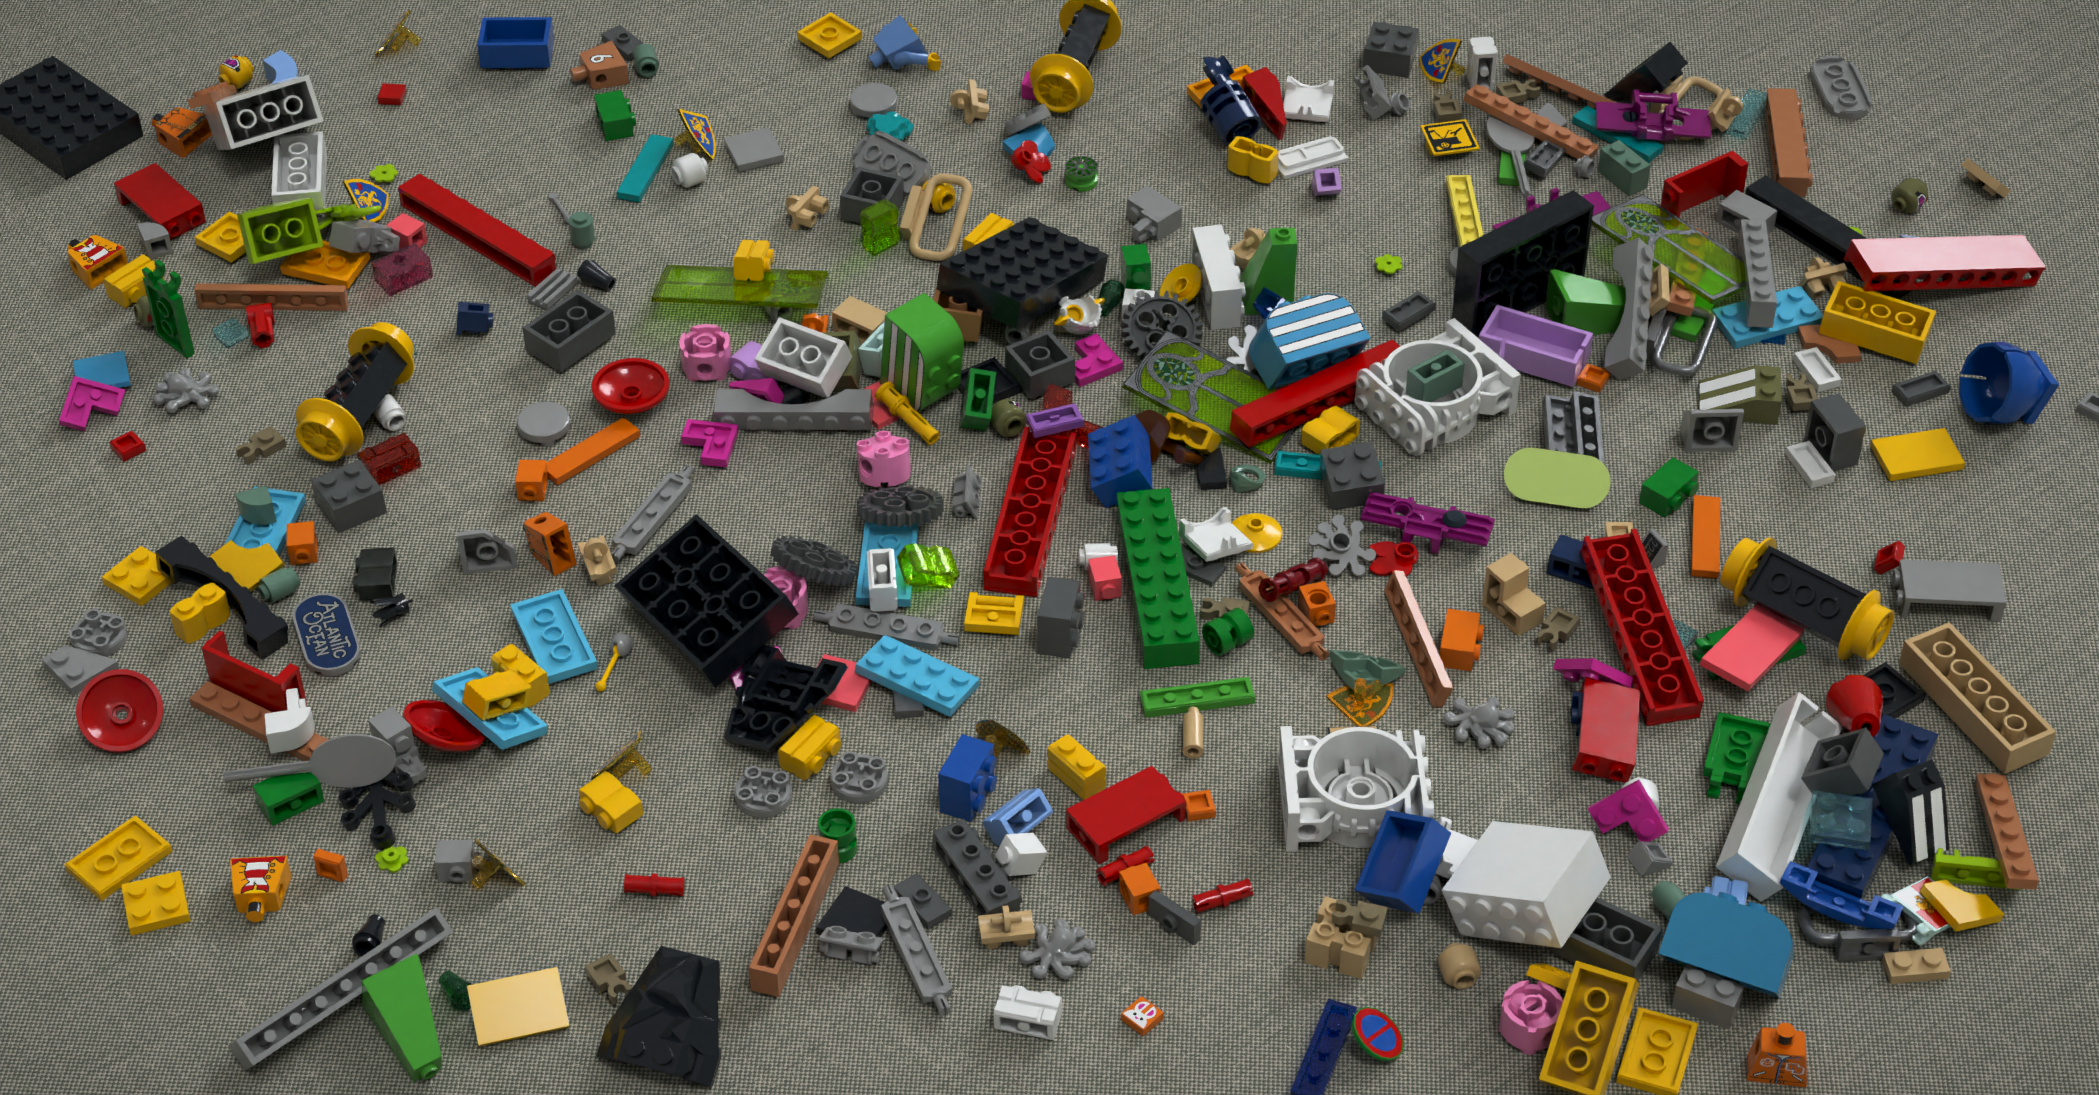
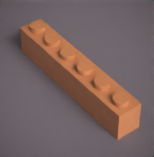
M1767 88L1764 109L1774 181L1798 196L1806 197L1807 188L1812 187L1813 176L1812 173H1808L1810 170V158H1806L1808 143H1804L1806 129L1802 128L1804 117L1803 113H1800L1801 99L1797 98L1796 89Z
M809 835L749 966L751 991L780 997L838 868L839 853L837 840Z

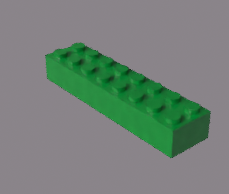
M1170 488L1116 493L1117 521L1144 669L1199 664L1200 640Z

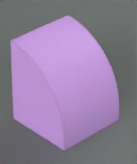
M1338 168L1314 170L1311 185L1315 196L1341 193L1342 188Z

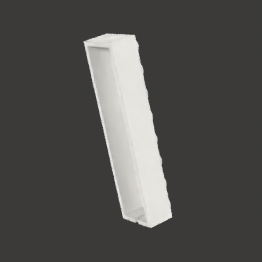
M1800 692L1777 707L1716 865V868L1730 879L1747 882L1749 884L1747 892L1760 902L1783 888L1780 880L1789 862L1794 860L1816 799L1801 777L1816 743L1819 740L1840 735L1843 727L1824 711L1801 725L1800 723L1817 712L1819 707Z

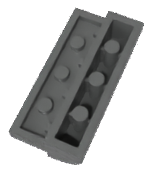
M1573 391L1571 398L1545 394L1542 405L1546 450L1588 455L1597 458L1604 464L1598 395Z

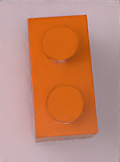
M1447 608L1440 647V658L1444 663V668L1472 672L1473 660L1479 661L1481 645L1476 643L1477 641H1482L1484 625L1479 624L1480 613Z

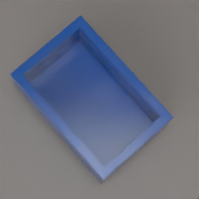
M552 17L482 18L477 44L480 67L491 69L550 67L555 40Z
M1135 415L1121 419L1116 423L1088 434L1091 489L1105 508L1116 504V493L1153 489L1149 434Z
M1387 810L1355 891L1373 904L1419 914L1451 832L1433 818Z

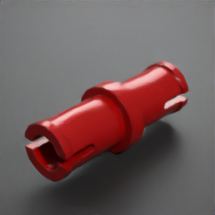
M1144 846L1142 849L1129 855L1122 854L1117 857L1116 861L1096 869L1097 879L1103 886H1106L1119 879V871L1147 863V865L1154 863L1155 859L1151 858L1154 857V854L1148 846Z
M652 873L651 876L625 874L624 893L650 894V897H657V894L684 895L685 877H660L658 873Z
M1245 878L1242 881L1226 886L1223 884L1216 885V889L1192 895L1191 898L1192 901H1195L1193 906L1196 913L1199 914L1218 906H1222V908L1228 907L1229 903L1253 897L1254 893L1250 891L1253 889L1250 880Z

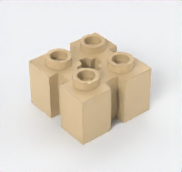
M1325 896L1317 913V923L1313 922L1306 939L1305 963L1328 969L1329 964L1339 966V973L1362 979L1369 963L1370 952L1373 953L1379 937L1351 931L1350 923L1345 925L1334 924L1332 922V913L1343 912L1335 910L1337 899Z

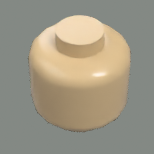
M1453 943L1448 945L1439 955V968L1447 985L1457 989H1466L1476 983L1481 974V967L1476 952L1471 946Z

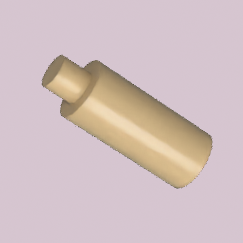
M1197 707L1188 708V712L1183 716V754L1187 758L1194 759L1203 755L1204 718L1199 713Z

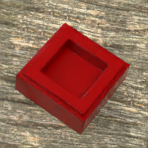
M383 83L377 97L378 104L402 105L407 91L406 85Z
M129 431L109 442L112 451L123 462L147 451L145 443L133 431Z
M1896 541L1879 549L1874 570L1881 575L1898 567L1900 559L1903 560L1905 546L1900 541Z

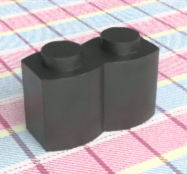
M395 548L362 549L360 557H356L355 560L358 576L353 577L354 592H359L360 600L394 597L395 579L397 576Z

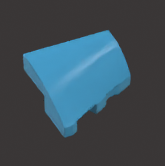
M1041 123L1003 140V149L1010 155L1026 140L1035 142L1038 152L1046 156L1051 155L1055 150V143L1050 133Z

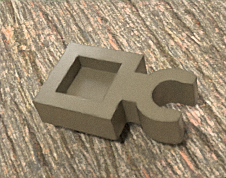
M1534 79L1527 80L1524 84H1520L1516 80L1497 84L1496 94L1507 97L1509 101L1516 104L1526 102L1527 97H1539L1541 88L1535 87L1536 80Z
M1446 89V95H1439L1438 91L1434 90L1433 109L1438 123L1462 120L1460 105L1457 99H1451L1452 92L1450 89Z
M1800 373L1799 380L1793 379L1791 374H1787L1786 395L1792 411L1810 410L1811 401L1818 399L1813 384L1805 385L1807 377L1804 373Z
M269 426L249 437V444L239 445L236 448V453L239 458L244 457V462L247 465L253 463L259 455L266 458L285 448L286 441L275 429Z
M1223 597L1222 603L1212 598H1203L1200 618L1204 620L1221 618L1224 613L1234 608L1242 609L1248 616L1250 601Z
M1556 606L1543 621L1542 630L1539 631L1537 636V644L1540 645L1542 641L1549 640V650H1555L1558 646V639L1567 641L1580 623V617Z
M1345 900L1336 901L1335 910L1343 913H1332V922L1334 924L1345 925L1350 923L1351 931L1381 937L1388 907L1358 901L1357 907H1354Z
M612 953L585 965L586 975L599 993L608 990L609 1000L612 1004H618L616 993L624 992L627 996L630 992L631 986L626 981V972Z

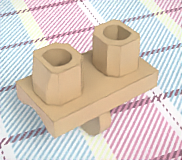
M969 79L968 90L959 89L954 91L950 95V103L954 108L963 109L964 121L967 124H972L974 118L986 120L989 112V104H985L987 90L977 88L976 80Z
M1728 88L1722 90L1707 114L1710 117L1711 130L1717 127L1721 132L1727 130L1735 116L1739 115L1743 109V103L1740 98L1731 96Z
M812 186L803 196L790 195L785 202L786 212L793 218L791 229L798 231L802 225L812 228L817 221V213L815 212L824 215L829 210V200L819 196V188L816 186Z
M1253 227L1247 229L1244 232V239L1230 248V250H1234L1236 265L1239 268L1245 270L1266 234L1262 229H1255Z
M1820 257L1812 258L1810 266L1805 267L1802 282L1798 283L1797 286H1801L1804 291L1806 290L1811 299L1820 298L1826 292L1825 285H1829L1833 293L1838 281L1846 283L1844 274L1847 271L1845 263L1830 266L1829 262L1823 263Z
M604 535L599 536L597 539L590 538L588 542H579V551L591 581L595 580L597 586L611 583L613 581L612 575L617 573V568Z
M1006 905L1002 906V913L978 916L981 944H985L987 949H997L1001 946V942L1013 941V944L1017 946H1026L1029 944L1030 939H1035L1031 910L1009 912V907Z

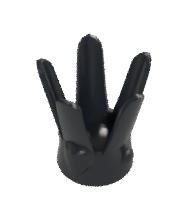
M403 593L391 598L370 600V603L377 606L388 605L373 613V617H380L383 621L379 627L398 615L409 613L408 603L413 602V599L407 601Z

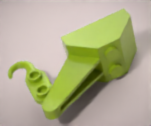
M303 198L254 208L237 214L248 262L249 264H255L323 247L321 229L334 221H352L359 219V217L377 213L382 207L377 205L357 208L356 204H342L315 210L312 198ZM325 213L326 217L317 219L316 214Z

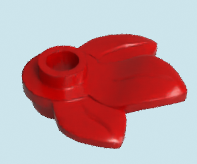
M1031 140L1023 141L1021 146L1016 148L1011 155V161L1015 168L1020 171L1025 170L1032 181L1039 184L1043 183L1042 173L1051 169V163L1045 154L1038 152L1035 142Z
M1383 541L1369 545V549H1374L1378 557L1369 567V571L1376 575L1392 574L1395 570L1404 571L1407 577L1412 572V565L1416 564L1419 559V553L1415 545L1410 542L1395 544L1390 541Z

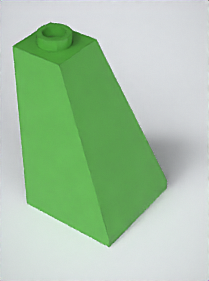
M1269 228L1242 273L1240 282H1244L1246 295L1242 297L1245 315L1269 314L1274 308L1284 302H1294L1297 257L1295 228Z
M1556 269L1550 270L1546 310L1552 321L1591 332L1593 336L1616 332L1624 313L1626 303L1625 287Z
M416 953L362 980V1006L413 1082L432 1078L439 1072L442 1064V1055L420 958Z

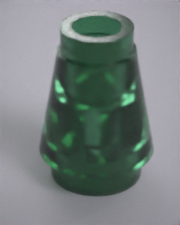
M1108 280L1102 284L1098 299H1105V302L1101 305L1102 317L1108 316L1124 298V286L1116 280Z
M452 971L444 972L439 978V985L442 987L451 1006L461 1011L471 1009L467 986L473 984Z

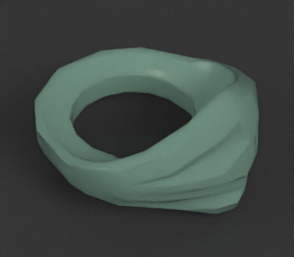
M1242 464L1232 468L1229 475L1232 487L1236 493L1260 488L1266 477L1264 471L1250 464ZM1243 473H1253L1258 477V480L1254 481Z

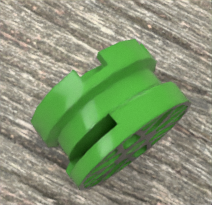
M1076 156L1067 160L1065 163L1066 186L1071 190L1076 188L1078 192H1086L1095 188L1098 184L1097 162L1087 156Z

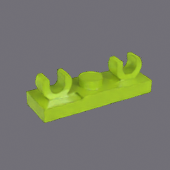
M1938 848L1931 869V880L1940 881L1946 879L1950 883L2007 888L1998 858L1962 857L1959 850L1954 849L1953 855H1943V848Z

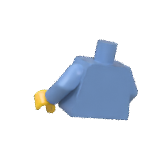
M901 15L896 17L890 24L884 25L881 31L873 38L878 50L868 56L875 68L886 61L893 70H897L905 65H926V63L928 69L932 71H938L941 68V60H939L938 54L933 52L929 54V57L927 56V51L917 36V28H912V24L907 23Z

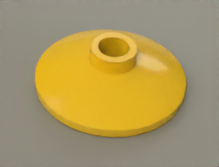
M1189 263L1176 267L1162 282L1160 296H1164V293L1168 291L1170 298H1173L1177 293L1178 301L1181 302L1186 298L1187 303L1190 302L1201 288L1203 281L1202 272L1196 265Z
M1250 513L1242 515L1232 522L1253 543V549L1246 550V552L1262 553L1270 551L1282 539L1280 524L1270 516Z

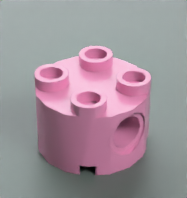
M711 324L696 325L690 328L691 332L687 334L684 332L680 337L679 347L682 370L685 372L686 378L690 381L724 380L727 377V372L730 370L729 358L732 356L729 334L726 331L725 333L722 332L721 327Z
M878 431L874 437L859 440L856 443L859 478L864 484L881 487V482H888V487L904 483L910 478V446L907 438L891 436L889 431Z
M787 567L769 568L764 576L788 597L799 613L784 628L796 629L801 626V621L808 612L806 579L804 576L803 578L796 576L794 571H786Z
M1530 980L1511 985L1505 992L1501 1007L1499 1031L1508 1043L1520 1049L1522 1053L1533 1055L1537 1051L1549 1047L1563 1000L1557 990L1547 983L1538 981L1536 985L1529 984Z

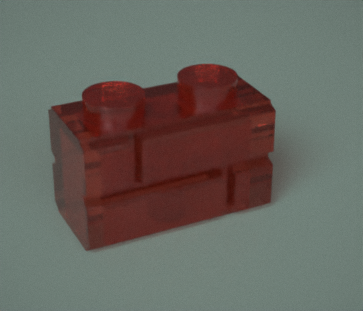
M405 432L357 453L358 460L362 462L378 485L421 467L419 450Z

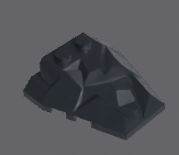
M762 646L743 664L741 673L744 676L742 687H737L736 696L739 699L737 707L731 709L724 736L725 740L729 743L772 753L835 690L848 668L847 665L842 662L822 658L817 668L788 662L778 648Z
M660 946L605 1026L596 1056L625 1065L629 1063L677 1076L684 1081L712 1088L721 1061V1048L719 1047L718 1029H721V1019L718 1018L720 962Z

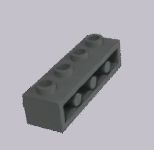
M965 819L933 831L934 852L978 915L1002 913V906L1006 905L1009 907V912L1020 911V903H1022L1020 891L1016 886H1011L1004 868L998 867L994 862L991 850L982 845L979 834L974 827L970 828Z

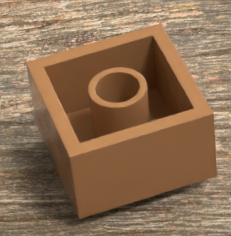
M936 289L933 300L957 322L964 342H978L984 318L982 310H976L968 306L967 303L955 300L952 296L949 297Z

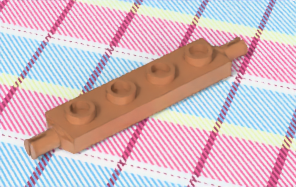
M1243 562L1238 563L1235 571L1242 577L1239 580V589L1301 655L1311 651L1320 661H1323V658L1326 660L1329 652L1322 646L1325 636L1287 596L1280 595L1273 602H1267L1263 599L1258 587L1260 581L1268 576L1262 570L1251 571Z

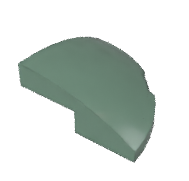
M1330 650L1329 653L1338 674L1354 691L1368 690L1385 685L1405 674L1406 670L1405 667L1382 657L1375 658L1364 655L1362 652Z

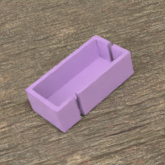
M1496 305L1480 332L1479 339L1515 370L1573 387L1590 357L1593 333Z

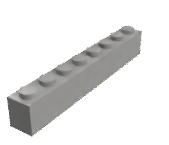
M434 908L229 1044V1048L245 1071L360 995L362 993V980L416 953L418 955L451 934L453 930L438 908Z

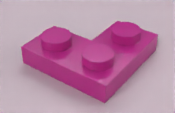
M1097 333L1075 342V350L1083 358L1075 361V383L1079 387L1123 370V361Z
M74 376L59 419V425L85 432L92 410L118 416L125 395V389Z
M687 419L681 436L682 444L704 447L701 454V465L727 468L739 429L736 424Z
M1594 658L1556 659L1553 670L1563 674L1565 680L1579 682L1580 679H1585L1586 677L1631 688L1633 677Z
M1640 780L1627 785L1588 807L1589 813L1602 834L1626 821L1630 824L1639 841L1650 842L1669 831L1667 824Z

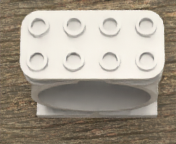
M1453 318L1446 322L1445 332L1429 340L1414 341L1402 345L1394 350L1388 358L1382 360L1381 363L1375 362L1370 365L1369 369L1363 368L1357 372L1354 400L1358 409L1364 411L1375 424L1382 427L1409 454L1419 456L1424 453L1425 449L1431 450L1437 444L1453 442L1467 435L1476 425L1479 413L1495 415L1502 411L1507 416L1516 413L1521 374ZM1447 349L1465 363L1462 387L1433 402L1416 400L1406 394L1408 369Z
M1280 726L1278 771L1286 852H1298V842H1322L1325 838L1348 847L1371 848L1387 810L1434 818V802L1428 799V796H1431V780L1425 777V774H1428V757H1423L1422 752H1425V735H1420L1419 730H1412L1411 741H1403L1401 730H1395L1394 735L1375 728L1350 727L1332 732L1320 740L1314 735L1293 736L1292 726Z

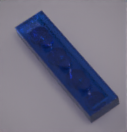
M1332 999L1327 1000L1291 1088L1290 1095H1325L1351 1030L1352 1017L1357 1011L1356 1006Z

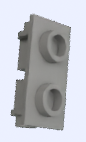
M967 465L966 473L958 474L954 481V494L956 497L953 498L952 511L957 517H964L966 514L971 513L975 519H978V507L981 506L979 492L982 488V481L979 474H975L971 466Z
M841 926L827 927L819 936L821 941L820 952H824L825 956L846 960L848 950H852L851 961L868 965L879 963L881 952L877 950L884 942V938L876 937L871 932L855 933L847 931L846 928Z

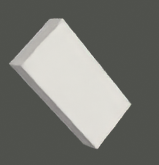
M1817 347L1794 353V363L1806 375L1807 380L1810 384H1813L1817 392L1840 387L1841 377Z
M1810 441L1786 447V457L1810 488L1834 482L1836 474Z

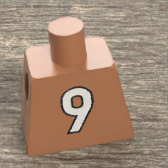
M612 41L581 52L579 55L580 66L570 69L573 82L586 79L590 88L594 90L629 84L627 64Z

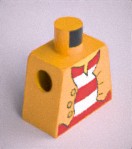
M92 235L82 242L74 239L68 244L67 254L71 269L91 290L102 284L105 277L128 264L124 247L100 236Z
M287 856L231 858L233 895L237 911L246 913L247 920L251 922H260L264 919L265 912L280 910L292 875Z

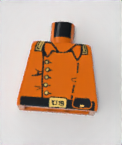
M177 107L165 116L156 114L152 119V125L155 127L158 142L181 158H185L212 136L206 114Z
M543 512L524 522L523 530L526 533L531 554L553 576L577 565L566 522L548 512Z

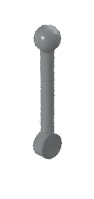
M550 193L549 201L556 204L564 216V222L568 224V219L571 215L566 212L559 202L558 194Z

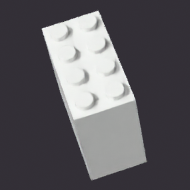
M309 75L292 77L203 105L217 150L238 148L324 121Z
M1492 821L1443 887L1442 892L1458 931L1462 936L1562 948L1611 876L1593 831Z

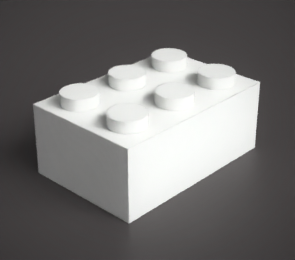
M779 317L755 357V361L763 375L824 398H829L849 364L852 355L845 341Z

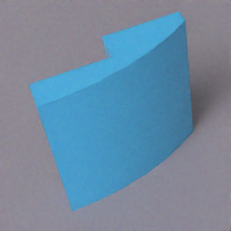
M125 351L73 361L74 372L77 377L117 388L131 386Z

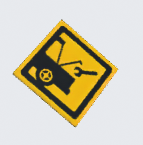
M1466 119L1420 125L1426 139V147L1431 156L1432 154L1433 156H1442L1480 150Z

